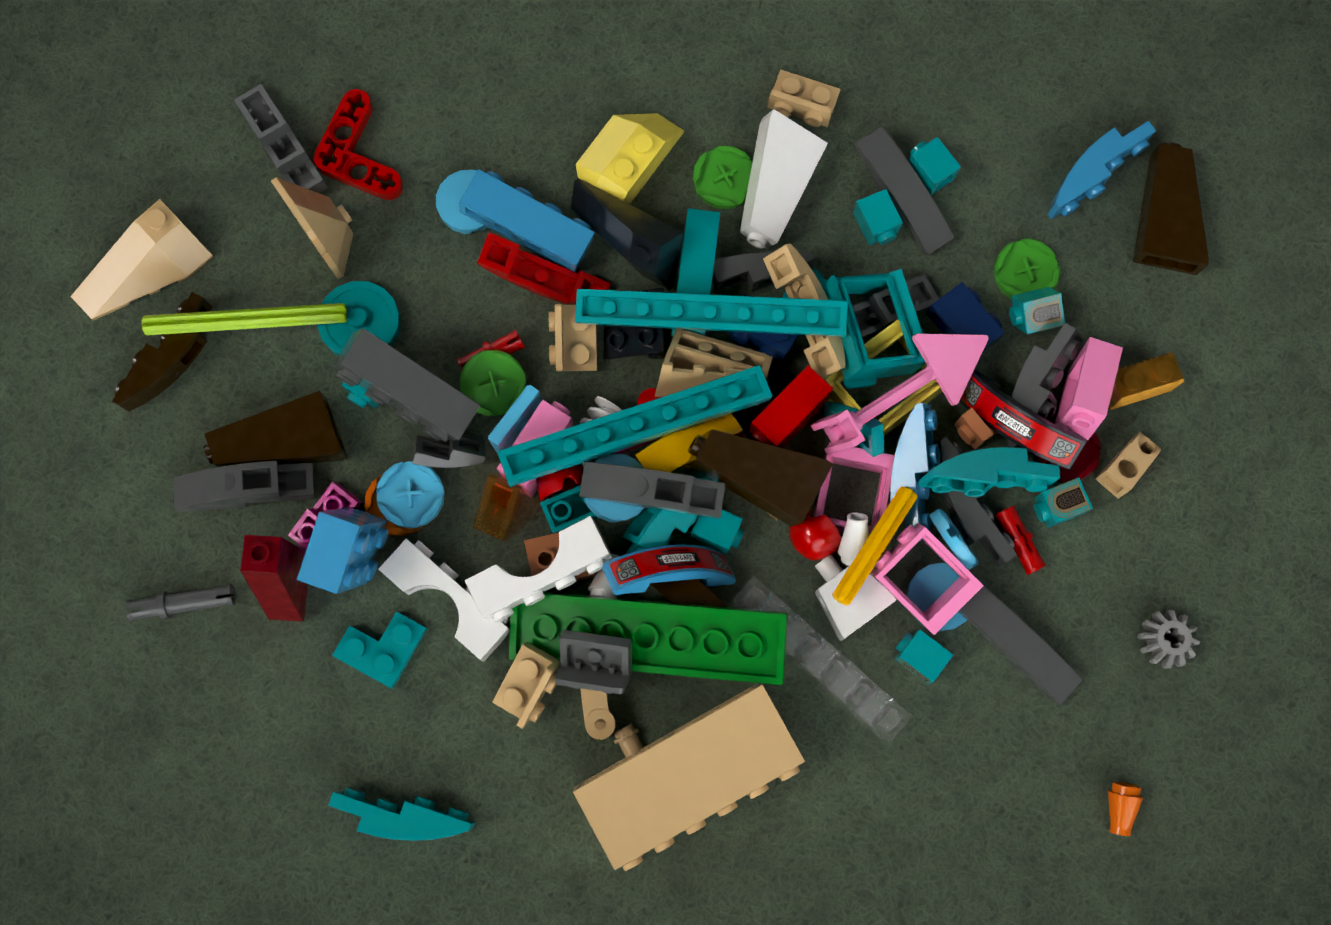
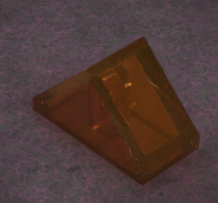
M490 473L473 528L504 541L526 496L522 486L515 485L509 487L506 479Z

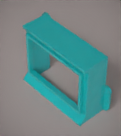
M902 269L883 274L835 277V275H832L822 285L828 300L848 301L846 337H842L845 368L841 370L845 387L848 389L871 387L876 384V378L913 374L926 364L912 340L913 335L923 334ZM888 288L910 355L869 359L848 294L878 293Z

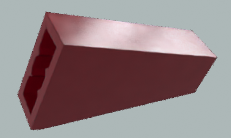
M244 535L240 571L268 619L304 622L308 584L298 581L297 577L306 551L282 537Z

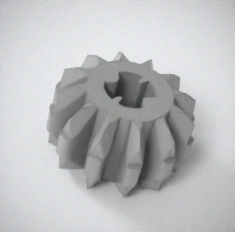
M1167 610L1164 615L1158 611L1152 613V621L1144 620L1142 622V626L1147 632L1139 633L1137 638L1147 641V645L1142 646L1140 651L1142 653L1152 652L1149 660L1150 663L1157 664L1161 661L1164 669L1172 668L1173 664L1177 667H1182L1186 665V658L1191 659L1197 655L1190 646L1199 645L1201 642L1197 638H1192L1191 635L1198 627L1196 625L1186 626L1188 621L1187 615L1183 614L1177 617L1174 610ZM1165 634L1173 638V644H1170L1168 640H1164Z

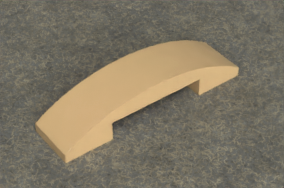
M790 243L763 258L775 288H785L789 298L828 300L814 272ZM806 335L811 347L803 351L811 368L824 379L845 368L842 337Z

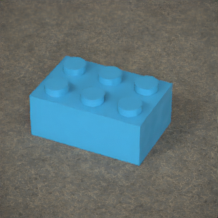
M352 507L320 511L297 580L335 594L362 586L367 583V580L371 581L378 566V562L374 561L378 548L382 549L388 537L389 530L385 529L388 520Z

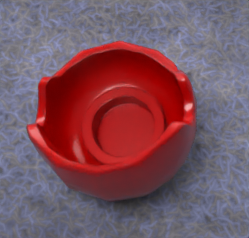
M578 464L537 478L540 502L552 498L554 493L558 491L566 492L572 489L573 486H580L583 465Z
M809 510L802 524L789 526V538L794 549L803 557L813 561H820L839 549L841 536L837 527L828 516L811 517L809 516L811 514Z

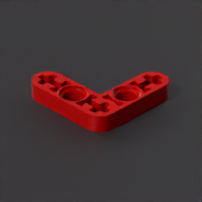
M352 89L346 92L315 151L314 163L319 171L327 177L383 200H394L403 191V181L398 172L353 153L372 114L373 105L365 91ZM361 100L364 107H357L353 114L354 110L351 103L357 104ZM352 114L354 116L355 121H357L356 123L352 119H350ZM342 126L352 128L351 136L345 140L335 137L336 131ZM330 143H333L335 146H337L335 152H334V148L332 147V145H331ZM334 152L336 163L330 162L326 166L323 161L324 157L330 158ZM361 165L367 168V174L362 179L357 180L350 176L351 170L356 166ZM376 174L377 178L384 182H388L392 178L395 186H388L384 190L382 184L374 180V175Z

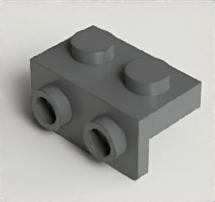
M563 630L559 637L561 667L555 677L556 685L568 686L574 689L582 688L602 691L608 694H623L632 675V639Z

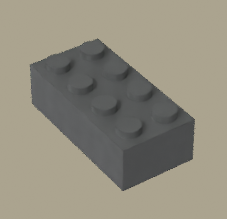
M364 328L351 335L331 366L338 371L335 375L338 379L352 387L354 385L362 386L367 390L364 394L366 397L379 405L384 403L396 408L394 414L409 424L412 422L424 426L422 432L437 442L440 440L444 442L447 440H459L481 406Z

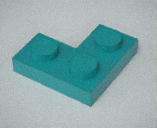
M396 612L380 641H377L349 625L332 656L385 686L394 689L427 628Z

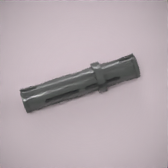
M232 584L174 594H168L165 591L157 593L155 597L129 599L126 601V610L141 608V610L126 613L127 618L130 622L157 616L161 619L170 618L171 614L228 605L234 606L236 602L235 595L228 597L220 596L234 592V587Z

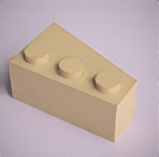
M676 329L662 364L655 397H664L758 365L761 366L766 379L773 356L684 329Z

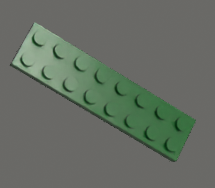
M543 592L545 598L533 605L526 606L524 602L512 608L514 614L511 615L509 660H515L521 646L527 641L560 661L559 637L563 630L632 639V671L773 685L784 684L788 612Z

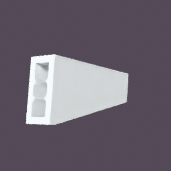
M775 109L764 116L759 125L739 232L747 237V241L751 245L766 249L778 243L828 144Z

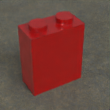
M808 365L752 421L748 438L784 448L824 407V403L828 401L833 387Z

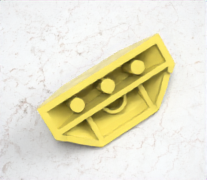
M658 113L613 115L576 163L577 176L579 179L631 204L683 135L684 130Z

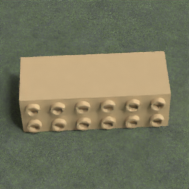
M755 684L643 747L638 753L625 757L574 786L573 794L614 870L623 867L624 871H627L643 861V854L654 848L655 852L658 853L675 843L673 837L686 830L687 834L690 835L706 825L704 819L714 813L721 817L738 807L736 801L747 795L750 799H753L769 789L767 783L776 778L784 781L800 772L798 765L804 763L805 760L764 686Z

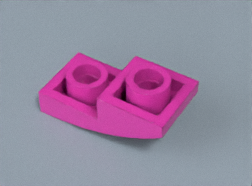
M332 482L315 506L304 512L288 536L307 550L320 511L345 507L358 509L362 501L338 482Z

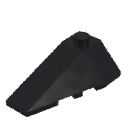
M579 178L574 180L571 209L643 277L668 290L672 289L684 232Z

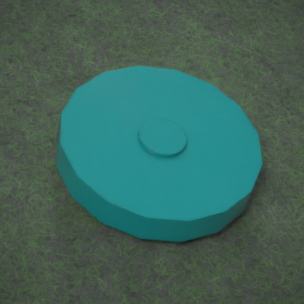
M351 281L337 286L325 297L322 304L344 303L347 308V321L345 323L317 324L322 341L334 355L338 356L351 335L363 328L391 347L393 346L400 333L401 316L394 298L383 287L369 281Z

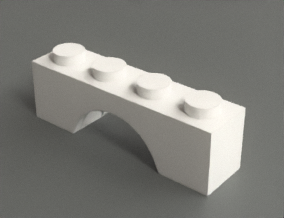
M589 516L559 532L557 555L551 565L543 572L530 577H517L495 564L464 581L482 618L486 620L494 619L495 622H499L514 614L512 608L524 602L526 606H530L544 599L545 595L543 592L555 586L557 590H561L576 582L575 576L587 570L589 574H593L601 570L606 560L613 556L594 519Z
M406 538L378 570L408 595L423 589H437L449 594L454 600L459 614L455 638L477 658L485 662L509 635L510 629L505 626L509 619L506 618L499 622H495L494 619H483L468 587L463 589L454 581L459 575L444 562L438 567L429 558L434 553L418 540L413 545Z

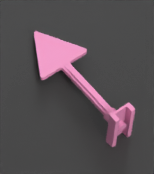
M961 334L913 335L912 340L926 362V368L857 412H849L847 409L824 417L810 425L813 431L823 428L832 444L825 448L827 455L853 448L865 441L860 431L863 428V424L934 379L937 381L950 405H957L987 344L988 336Z

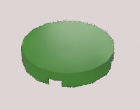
M718 146L714 150L705 152L699 157L694 166L693 184L696 194L704 203L714 208L731 209L741 206L746 200L752 168L751 158L744 151L732 146Z
M1029 238L1006 245L997 256L993 271L995 282L1000 291L1012 300L1011 296L1045 287L1054 289L1058 284L1061 273L1060 266L1051 248L1043 242Z
M484 350L473 355L464 365L460 375L461 393L481 405L477 413L486 416L506 414L526 388L525 373L521 364L511 354L501 350Z

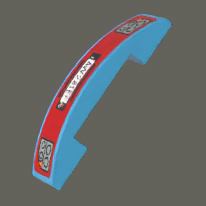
M682 544L647 548L605 562L602 566L614 595L646 592L650 583L701 579L706 587L732 585L736 582V578L722 553L712 548L698 545Z

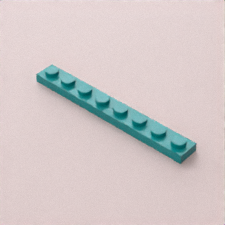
M577 289L575 323L846 337L848 301Z
M758 365L497 451L508 486L512 487L770 401L772 394L761 366Z

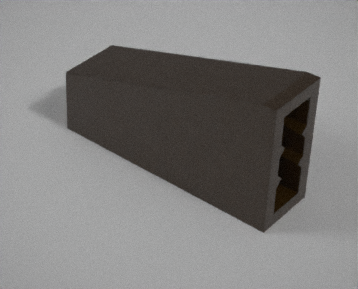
M1160 143L1149 158L1133 262L1198 275L1208 266L1209 257L1192 149L1183 148L1177 143Z
M320 391L204 433L207 445L203 446L205 455L209 463L217 467L265 461H277V465L334 462L348 459L328 400Z
M713 429L702 436L698 434L694 438L688 449V453L692 455L687 462V465L716 482L725 483L727 489L791 527L803 523L833 463L825 459Z

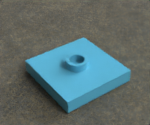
M532 385L526 386L488 436V440L496 453L513 445L543 400L540 391Z

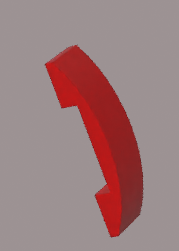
M490 232L486 237L476 263L512 284L566 305H576L577 289L609 290L611 284L583 271L576 273L519 249V244Z

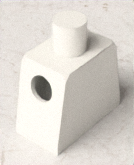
M829 555L815 565V568L827 582L818 588L815 594L840 641L844 640L896 601V598L869 574L849 606L840 604L832 597V593L849 566L843 570L832 555Z

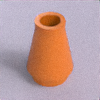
M1112 782V788L1108 789L1109 832L1121 836H1131L1132 827L1144 796L1140 795V786L1125 782Z

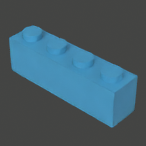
M478 169L459 202L460 213L543 258L576 272L593 242L595 232L590 230V225L581 219L574 218L572 220L562 215V211L551 203L546 202L542 204L538 202L524 188L516 187L514 189L505 184V180L492 171L485 173Z

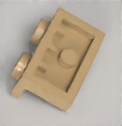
M780 69L775 86L769 96L768 108L775 109L786 117L794 116L801 118L806 124L813 127L821 125L828 127L841 89Z
M555 304V312H549V332H555V345L549 346L550 365H556V371H597V325L575 323L576 305Z
M526 641L521 646L492 703L518 717L519 721L516 726L521 729L530 720L535 723L546 705L541 702L546 692L551 694L556 687L555 677L561 665L560 661Z

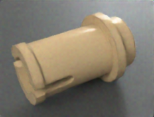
M632 723L613 733L616 738L613 741L615 744L619 743L625 757L632 756L643 748L636 734L639 730L638 728L634 729Z

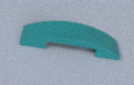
M688 208L677 293L710 295L720 212ZM672 329L671 336H674L676 329ZM684 329L705 336V330Z

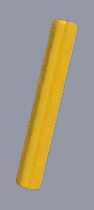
M902 486L898 489L833 591L832 597L840 604L849 606L914 505L917 500V494L911 488Z

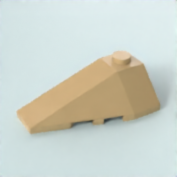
M276 177L271 180L336 278L339 280L344 277L353 238V232L348 223L353 220L341 204L336 207L329 197Z
M159 199L134 220L70 297L92 320H96L129 305L131 301L142 296L155 294L161 288L176 281L180 283L189 279L214 256Z

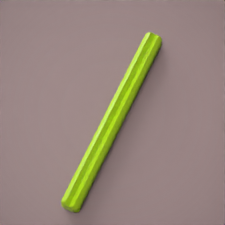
M344 303L145 315L142 317L141 323L145 335L345 323L347 321V308Z

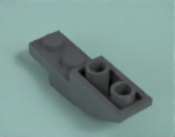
M1064 323L1047 351L1034 346L1024 363L1012 394L1014 400L1048 421L1054 416L1057 408L1056 403L1058 402L1050 389L1058 386L1064 374L1063 369L1069 360H1074L1082 347L1081 342L1083 339L1076 328ZM1007 439L1009 447L1022 448Z
M947 437L938 443L940 450L939 464L963 454L960 446L954 441L950 442ZM957 491L941 493L949 516L967 546H970L979 539L998 567L1017 555L1013 550L1015 545L1012 539L1004 531L1000 532L993 523L994 516L985 504H979L977 501L979 497H968L964 495V492Z
M277 461L253 462L205 469L174 477L175 512L246 507V503L314 499L312 463L277 465Z
M584 462L579 497L718 519L721 517L725 483L657 470Z

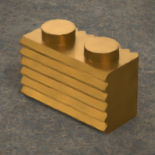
M1169 352L1166 355L1162 354L1160 357L1156 356L1154 359L1150 358L1143 360L1141 363L1137 362L1135 365L1119 367L1110 399V410L1170 392L1181 385V383H1184V378L1175 355Z

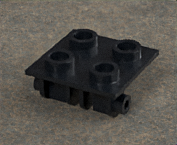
M662 287V288L641 290V291H637V292H660V293H664V288ZM604 325L603 359L648 354L650 359H660L661 353L665 352V328Z

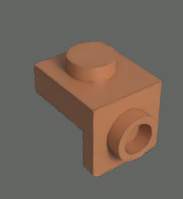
M973 408L964 413L954 424L962 440L971 445L974 450L998 433L986 425Z

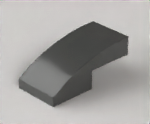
M462 434L459 440H450L448 443L444 441L437 442L431 438L417 435L413 446L412 464L454 468L484 463L486 457L485 439Z

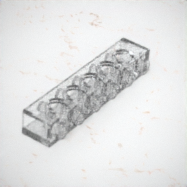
M755 576L731 600L729 604L731 608L788 612L786 657L882 743H891L913 717Z

